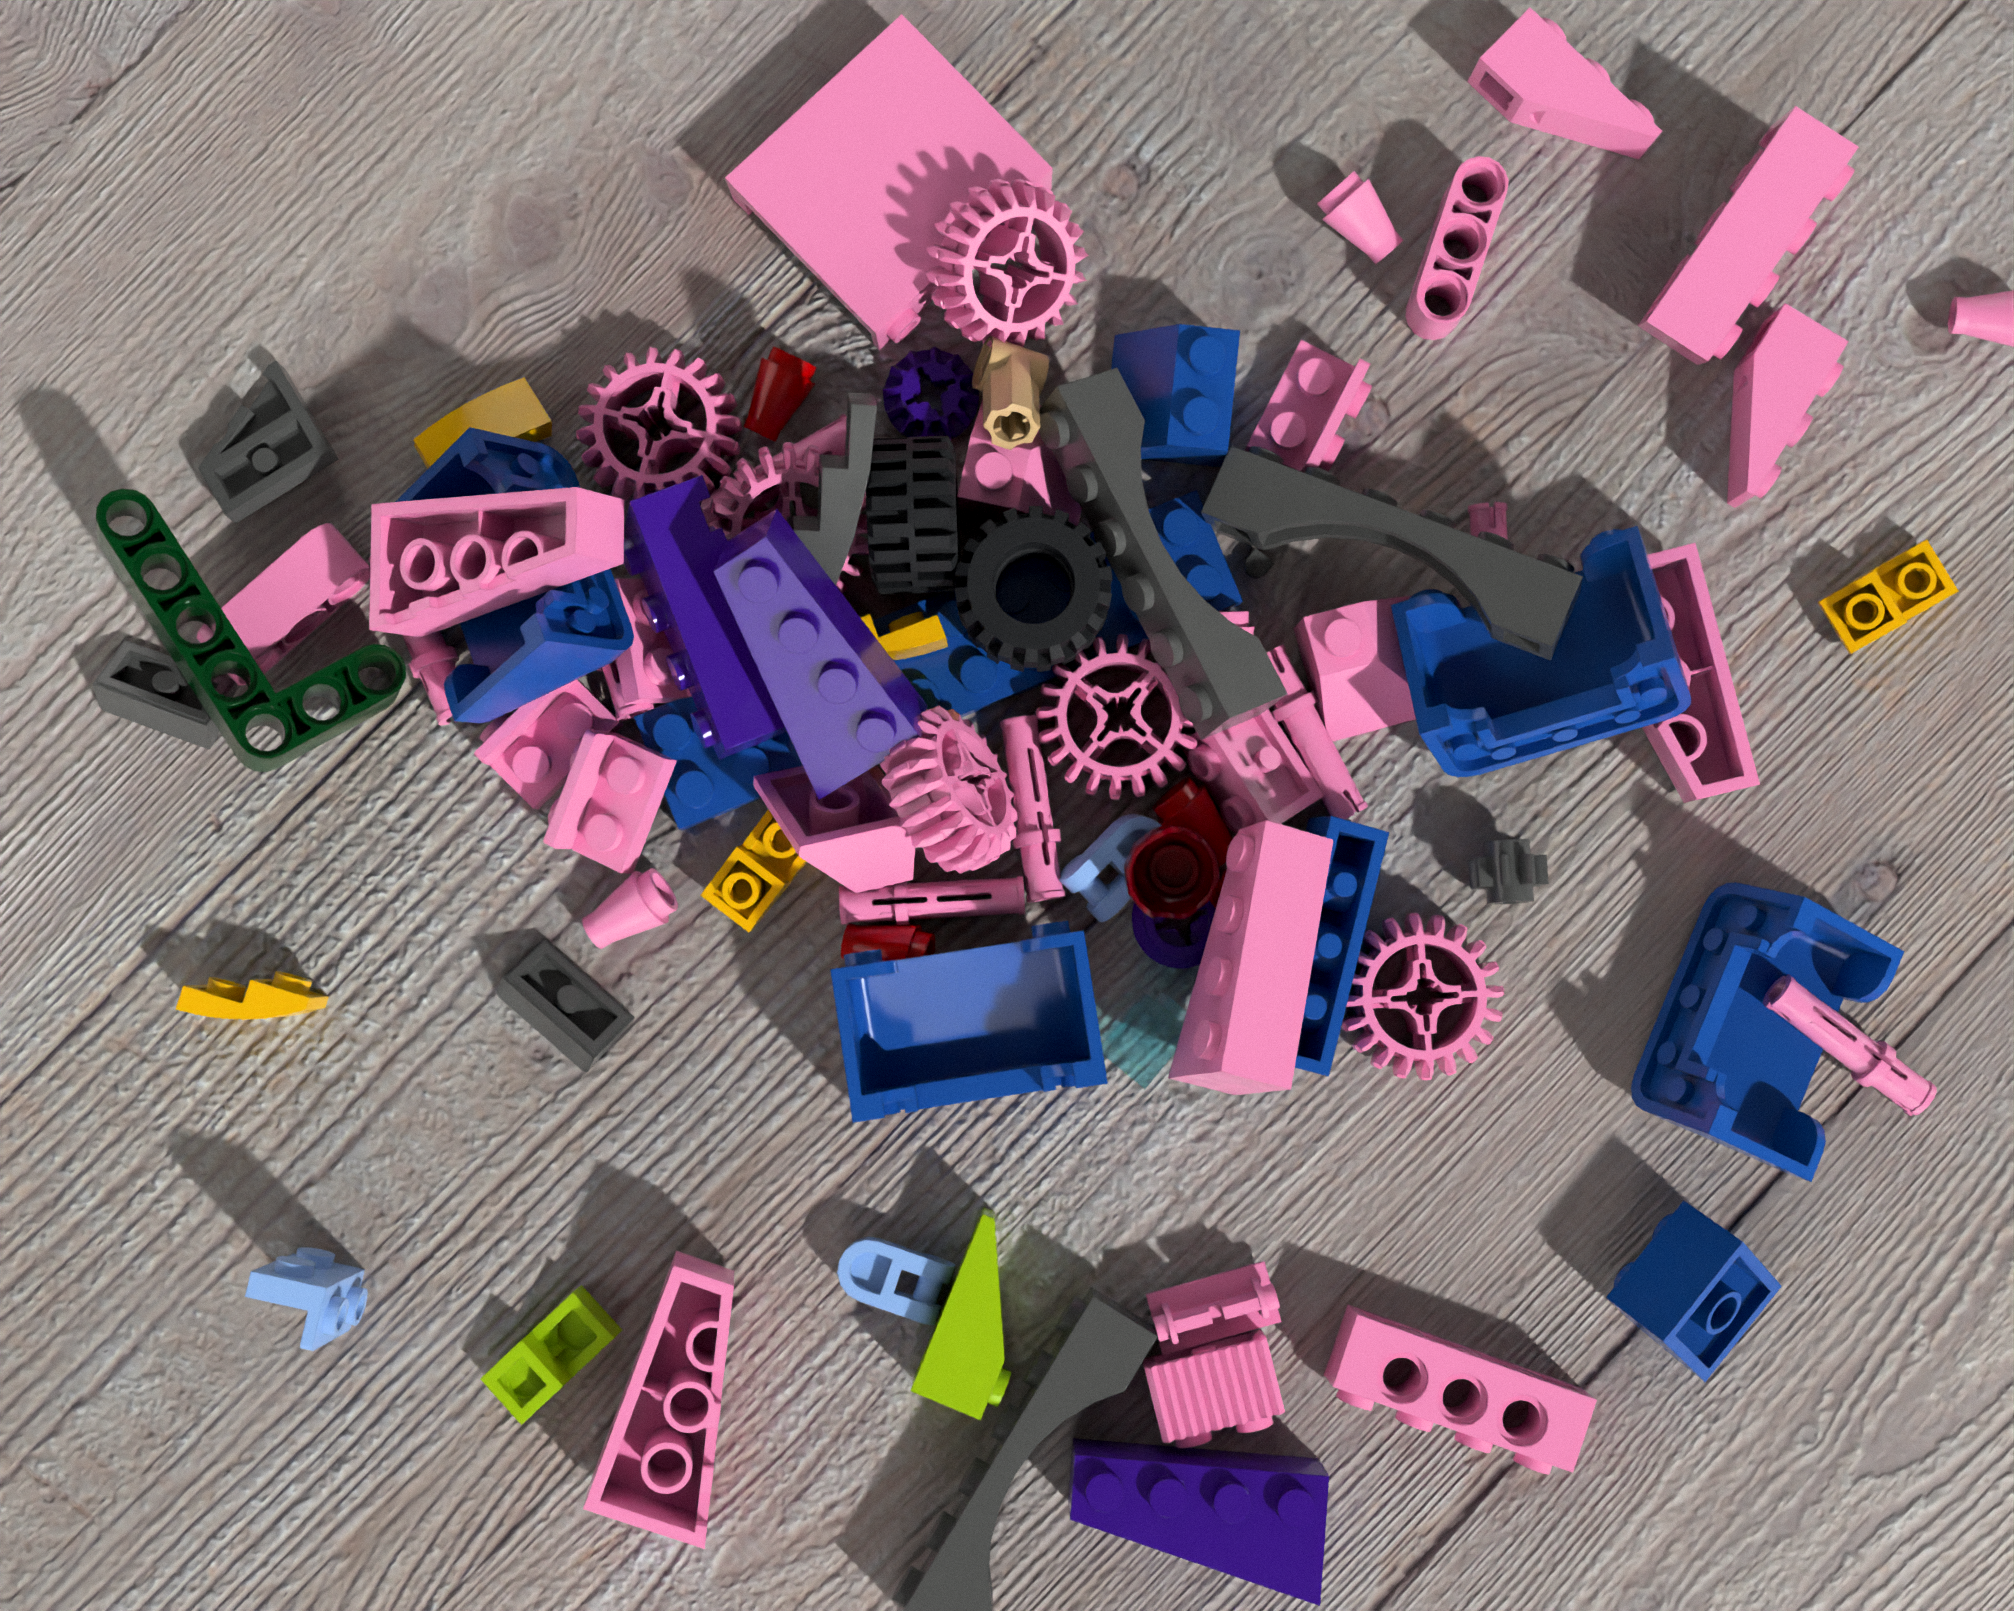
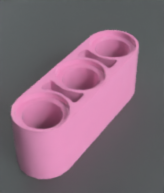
M1477 156L1462 163L1443 194L1406 306L1405 317L1409 328L1414 334L1423 339L1438 340L1445 338L1455 329L1471 304L1508 190L1506 171L1499 162L1490 157ZM1467 184L1478 186L1486 194L1487 201L1479 203L1468 199L1463 192L1462 186ZM1457 240L1463 243L1468 250L1469 258L1456 259L1450 256L1444 248L1443 241ZM1429 295H1437L1444 298L1450 306L1451 314L1440 316L1432 313L1427 308L1424 298Z
M325 523L310 530L221 609L263 674H265L366 585L370 579V566L333 524ZM203 624L196 638L200 643H203L212 638L214 634L206 624ZM229 674L238 686L246 685V682L241 677Z

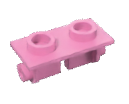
M1265 1261L1145 1294L1162 1355L1282 1322L1278 1308H1280L1273 1283L1270 1282Z

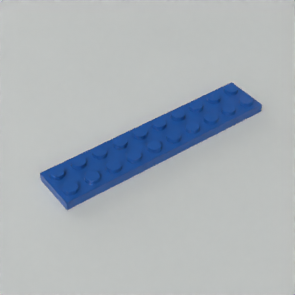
M1197 490L1148 509L1165 549L1181 574L1201 597L1218 612L1241 605L1243 600L1211 524L1205 522L1201 513L1203 504ZM1091 532L1090 538L1095 543L1094 532ZM1105 557L1107 567L1111 566L1107 557ZM1027 558L1009 565L1001 573L996 585V596L1002 610L1013 619L1023 623L1039 624L1056 618L1065 610L1070 598V584L1063 571L1053 563L1039 558ZM1112 567L1111 602L1102 630L1096 635V637H1102L1105 641L1107 654L1117 653L1116 641L1119 634L1128 636L1127 651L1139 646L1143 639L1149 640L1136 613L1126 604L1122 593V586ZM955 591L942 592L873 620L877 634L880 637L890 633L888 624L903 616L922 612L924 618L927 619L938 615L947 638L948 647L920 656L893 660L925 701L927 709L940 705L945 710L954 709L962 718L1058 679L1052 671L1054 665L1051 666L1049 671L1037 672V668L1024 667V672L1011 669V665L1000 661L997 664L987 658V653L980 646L976 648L969 639L965 626H962L958 614ZM1093 644L1084 651L1088 660L1097 657ZM1074 661L1065 665L1072 672L1079 667ZM692 697L674 700L634 716L645 746L677 760L664 794L677 827L681 831L762 799L754 788V776L803 766L788 732L718 759L714 747L704 748L695 732L691 713L698 710Z

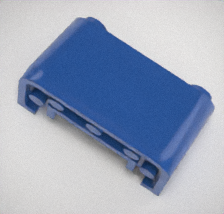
M469 427L395 502L581 487L571 464L554 448L542 443ZM611 569L460 623L474 664L459 665L446 676L444 689L454 721L469 723L490 722L612 663L632 646L634 640L632 625Z
M1638 526L1625 530L1613 529L1599 533L1592 538L1590 544L1580 554L1583 570L1575 572V574L1583 576L1581 592L1551 661L1491 638L1472 606L1463 608L1455 596L1443 593L1441 590H1422L1413 594L1408 600L1391 605L1419 735L1445 773L1455 777L1481 775L1666 721L1686 711L1691 705V695Z
M1737 882L1726 883L1717 887L1708 896L1702 907L1634 1073L1631 1095L1635 1105L1660 1119L1783 1172L1812 1182L1824 1151L1826 1142L1825 1131L1818 1120L1798 1110L1823 1049L1781 1016L1767 1009L1763 1005L1764 996L1776 980L1790 974L1799 984L1837 1012L1843 999L1857 1003H1868L1878 999L1887 991L1896 974L1904 951L1804 896Z
M1060 921L1031 926L1033 938L1018 942L883 961L881 949L844 955L845 967L830 969L852 1122L885 1118V1115L900 1113V1110L905 1109V1113H910L925 1108L1042 1090L1044 1092L1056 1090V1086L1062 1085V1088L1072 1086L1083 1088L1108 1084L1084 930L1070 932L1069 921Z

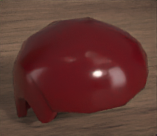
M1164 825L1150 830L1133 843L1124 863L1127 892L1140 910L1151 918L1185 919L1193 915L1197 909L1202 908L1212 899L1220 880L1216 851L1199 832L1179 825Z

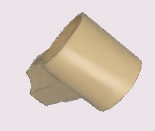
M989 336L978 355L973 372L972 386L983 391V427L989 431L992 444L1012 450L1017 445L1032 443L1040 429L1039 396L1047 378L1049 357L1007 341L1004 343L996 337ZM990 340L992 342L991 348L987 346V342Z

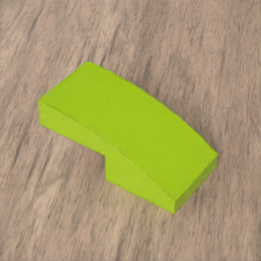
M580 1285L483 1375L480 1380L522 1425L623 1330L591 1294Z

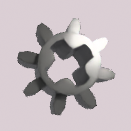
M1504 839L1483 842L1484 857L1468 860L1470 889L1486 890L1487 904L1490 905L1534 902L1533 887L1549 884L1547 855H1534V853H1531L1529 839Z

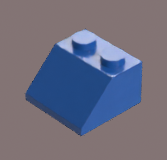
M1175 324L1114 336L1111 369L1118 368L1145 420L1141 442V459L1221 468L1229 447L1240 330Z
M1683 1200L1674 1213L1666 1215L1657 1224L1651 1242L1639 1257L1620 1270L1615 1278L1614 1288L1606 1298L1627 1319L1701 1380L1706 1382L1782 1286L1743 1241Z

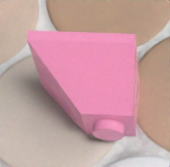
M982 399L970 436L958 489L957 502L959 512L1001 520L1003 519L1002 512L1016 508L1017 514L1029 513V506H1043L1044 514L1054 516L1056 509L1068 513V521L1077 526L1082 508L1071 497L1066 485V477L1052 450L1042 441L1039 430L1032 443L1017 445L1012 450L992 444L989 431L983 427Z
M1411 596L1363 601L1303 617L1293 628L1310 690L1314 691L1318 702L1315 703V708L1333 742L1416 720L1391 605L1408 600Z
M877 765L820 800L803 766L754 776V788L798 856L855 893L880 889L888 885L913 880L915 847L912 845L911 835L907 829L899 827L900 817L896 809L889 806L892 799L889 790L882 785V779L885 776Z

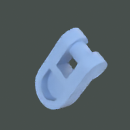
M1128 814L1121 816L1083 854L1076 856L1062 869L1059 881L1071 893L1079 892L1088 901L1087 910L1099 922L1108 921L1131 899L1126 889L1124 863L1133 843L1153 828L1162 825L1144 815ZM1110 864L1119 875L1111 883L1105 885L1097 875Z
M864 1237L855 1240L846 1248L839 1260L837 1274L841 1287L847 1295L857 1301L919 1323L935 1325L941 1306L936 1302L943 1283H950L955 1264L938 1256L921 1253L881 1238ZM902 1270L919 1275L913 1295L895 1290Z

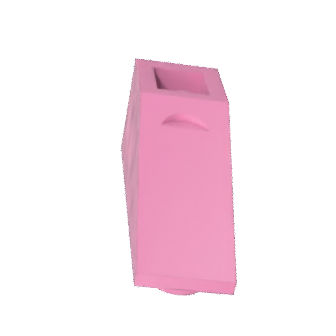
M1530 7L1479 58L1467 81L1511 123L1635 159H1640L1662 133V130L1654 123L1652 114L1642 103L1633 99L1629 100L1610 82L1608 73L1598 62L1589 58L1585 59L1567 42L1563 30L1554 21L1548 18H1541Z
M1786 303L1763 322L1734 370L1727 504L1734 508L1754 496L1762 498L1770 490L1782 470V467L1775 463L1786 445L1792 448L1801 439L1813 419V416L1806 413L1816 394L1823 397L1835 384L1844 368L1837 360L1849 341Z

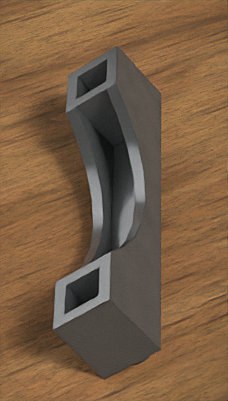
M1118 368L1057 386L1040 407L1039 434L1044 444L1052 450L1065 475L1066 485L1071 497L1081 506L1094 532L1095 543L1101 542L1106 552L1105 557H1107L1122 586V593L1126 604L1136 613L1150 640V647L1155 660L1165 669L1179 697L1182 713L1193 724L1201 740L1259 716L1288 693L1259 638L1233 624L1207 603L1181 574L1162 544L1148 510L1141 477V442L1145 420Z
M1234 446L1230 447L1201 511L1205 522L1211 524L1214 532L1261 550L1271 549L1296 541L1322 538L1363 540L1396 549L1428 565L1454 585L1477 612L1491 638L1551 661L1581 592L1583 576L1573 573L1574 567L1570 563L1549 554H1539L1537 559L1518 553L1513 551L1515 546L1512 542L1490 532H1479L1478 537L1459 531L1454 529L1456 525L1454 521L1434 511L1421 510L1420 514L1416 515L1396 507L1398 503L1394 498L1378 490L1365 488L1360 494L1339 486L1340 480L1324 470L1307 467L1305 473L1287 467L1283 465L1284 460L1279 455L1267 449L1252 446L1249 452Z
M1090 1287L1083 1300L1075 1295L1071 1298L1055 1327L1063 1332L1051 1354L1043 1349L1040 1350L1023 1379V1382L1030 1386L1018 1408L1008 1403L994 1425L990 1436L996 1439L997 1443L986 1461H983L976 1457L963 1476L958 1491L965 1496L953 1516L943 1511L932 1527L925 1541V1545L932 1550L921 1569L918 1570L911 1565L900 1580L892 1596V1600L899 1604L897 1611L993 1610V1589L989 1564L991 1540L1000 1506L1015 1474L1035 1447L1064 1420L1094 1402L1119 1394L1127 1389L1158 1337L1152 1324Z

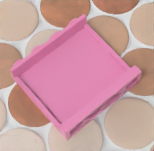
M901 14L728 174L725 179L733 200L748 215L754 212L871 333L873 344L880 350L891 339L894 343H899L911 334L921 320L918 314L933 301L930 297L940 287V285L928 281V277L925 275L926 272L939 265V260L931 257L926 248L933 245L941 246L944 235L939 234L935 223L943 221L951 224L955 218L949 203L960 201L969 206L968 188L979 186L988 191L990 180L1002 179L1010 184L1013 180L1022 179L1031 182L1034 188L1040 186L1051 190L1053 168ZM990 232L985 236L981 243H983L989 237Z

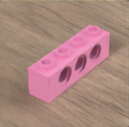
M1349 1304L1343 1316L1324 1373L1330 1384L1338 1389L1336 1397L1345 1403L1369 1411L1372 1410L1374 1402L1397 1410L1395 1418L1406 1425L1426 1432H1431L1434 1423L1455 1430L1454 1439L1467 1447L1484 1453H1490L1494 1444L1515 1452L1513 1460L1516 1463L1547 1475L1550 1474L1552 1466L1573 1473L1597 1402L1594 1397L1581 1387ZM1396 1358L1410 1359L1411 1373L1404 1383L1397 1386L1384 1384L1383 1372L1390 1361ZM1457 1379L1468 1380L1470 1392L1465 1402L1456 1407L1445 1406L1443 1404V1392L1446 1386ZM1515 1401H1527L1528 1415L1525 1421L1514 1428L1504 1427L1503 1413L1507 1406Z

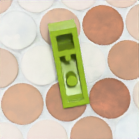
M983 1207L911 1386V1392L980 1421L987 1403L995 1407L999 1406L1011 1376V1371L1002 1368L1005 1361L995 1211Z

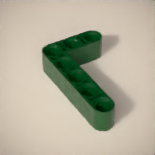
M123 488L111 491L101 498L96 507V532L102 551L225 741L245 767L257 772H269L278 769L386 710L395 702L406 679V666L403 658L394 649L380 644L362 647L275 693L151 500L136 490ZM132 516L140 520L145 527L138 534L124 536L114 532L109 527V524L117 517ZM158 568L167 569L178 577L179 582L172 588L160 590L149 586L143 580V577L151 570ZM199 621L206 624L213 631L214 635L206 642L199 644L190 643L184 640L177 630L184 623ZM368 667L381 669L388 675L391 685L383 690H372L360 681L358 672ZM222 674H235L246 682L248 689L240 696L225 697L213 688L212 681ZM314 696L325 697L335 705L337 714L327 720H317L307 714L303 707V702ZM268 726L278 732L282 739V744L270 751L259 750L248 742L246 734L254 727Z

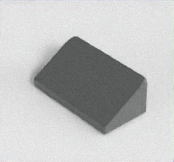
M124 640L93 682L98 705L105 712L206 749H211L218 738L220 731L171 656ZM219 675L212 681L213 688L219 694L225 697H234L238 685L233 679Z
M545 938L536 944L501 978L496 992L501 1000L584 1072H588L599 1061L635 1018Z

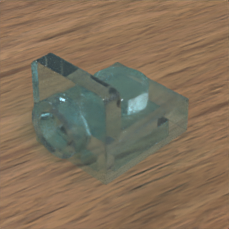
M1161 992L1155 1000L1146 993H1142L1103 1040V1055L1141 1087L1146 1089L1174 1055L1187 1011L1164 992Z

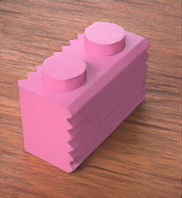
M1261 1329L1219 1339L1167 1355L1159 1354L1147 1357L1142 1362L1162 1442L1170 1443L1175 1440L1177 1448H1190L1205 1444L1213 1439L1211 1431H1219L1222 1428L1233 1427L1234 1425L1238 1433L1259 1431L1273 1424V1415L1285 1413L1267 1338Z

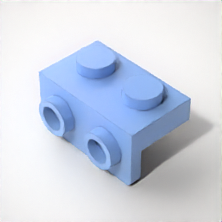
M300 1247L297 1249L296 1254L278 1256L276 1261L251 1271L245 1297L308 1311L300 1348L314 1351L348 1332L352 1325L356 1326L360 1322L368 1295L367 1289L361 1287L365 1269L335 1263V1254L330 1251Z

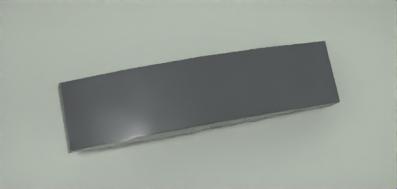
M848 393L845 456L819 455L817 516L792 515L791 528L835 585L838 582L855 536L870 474L877 403L873 394Z

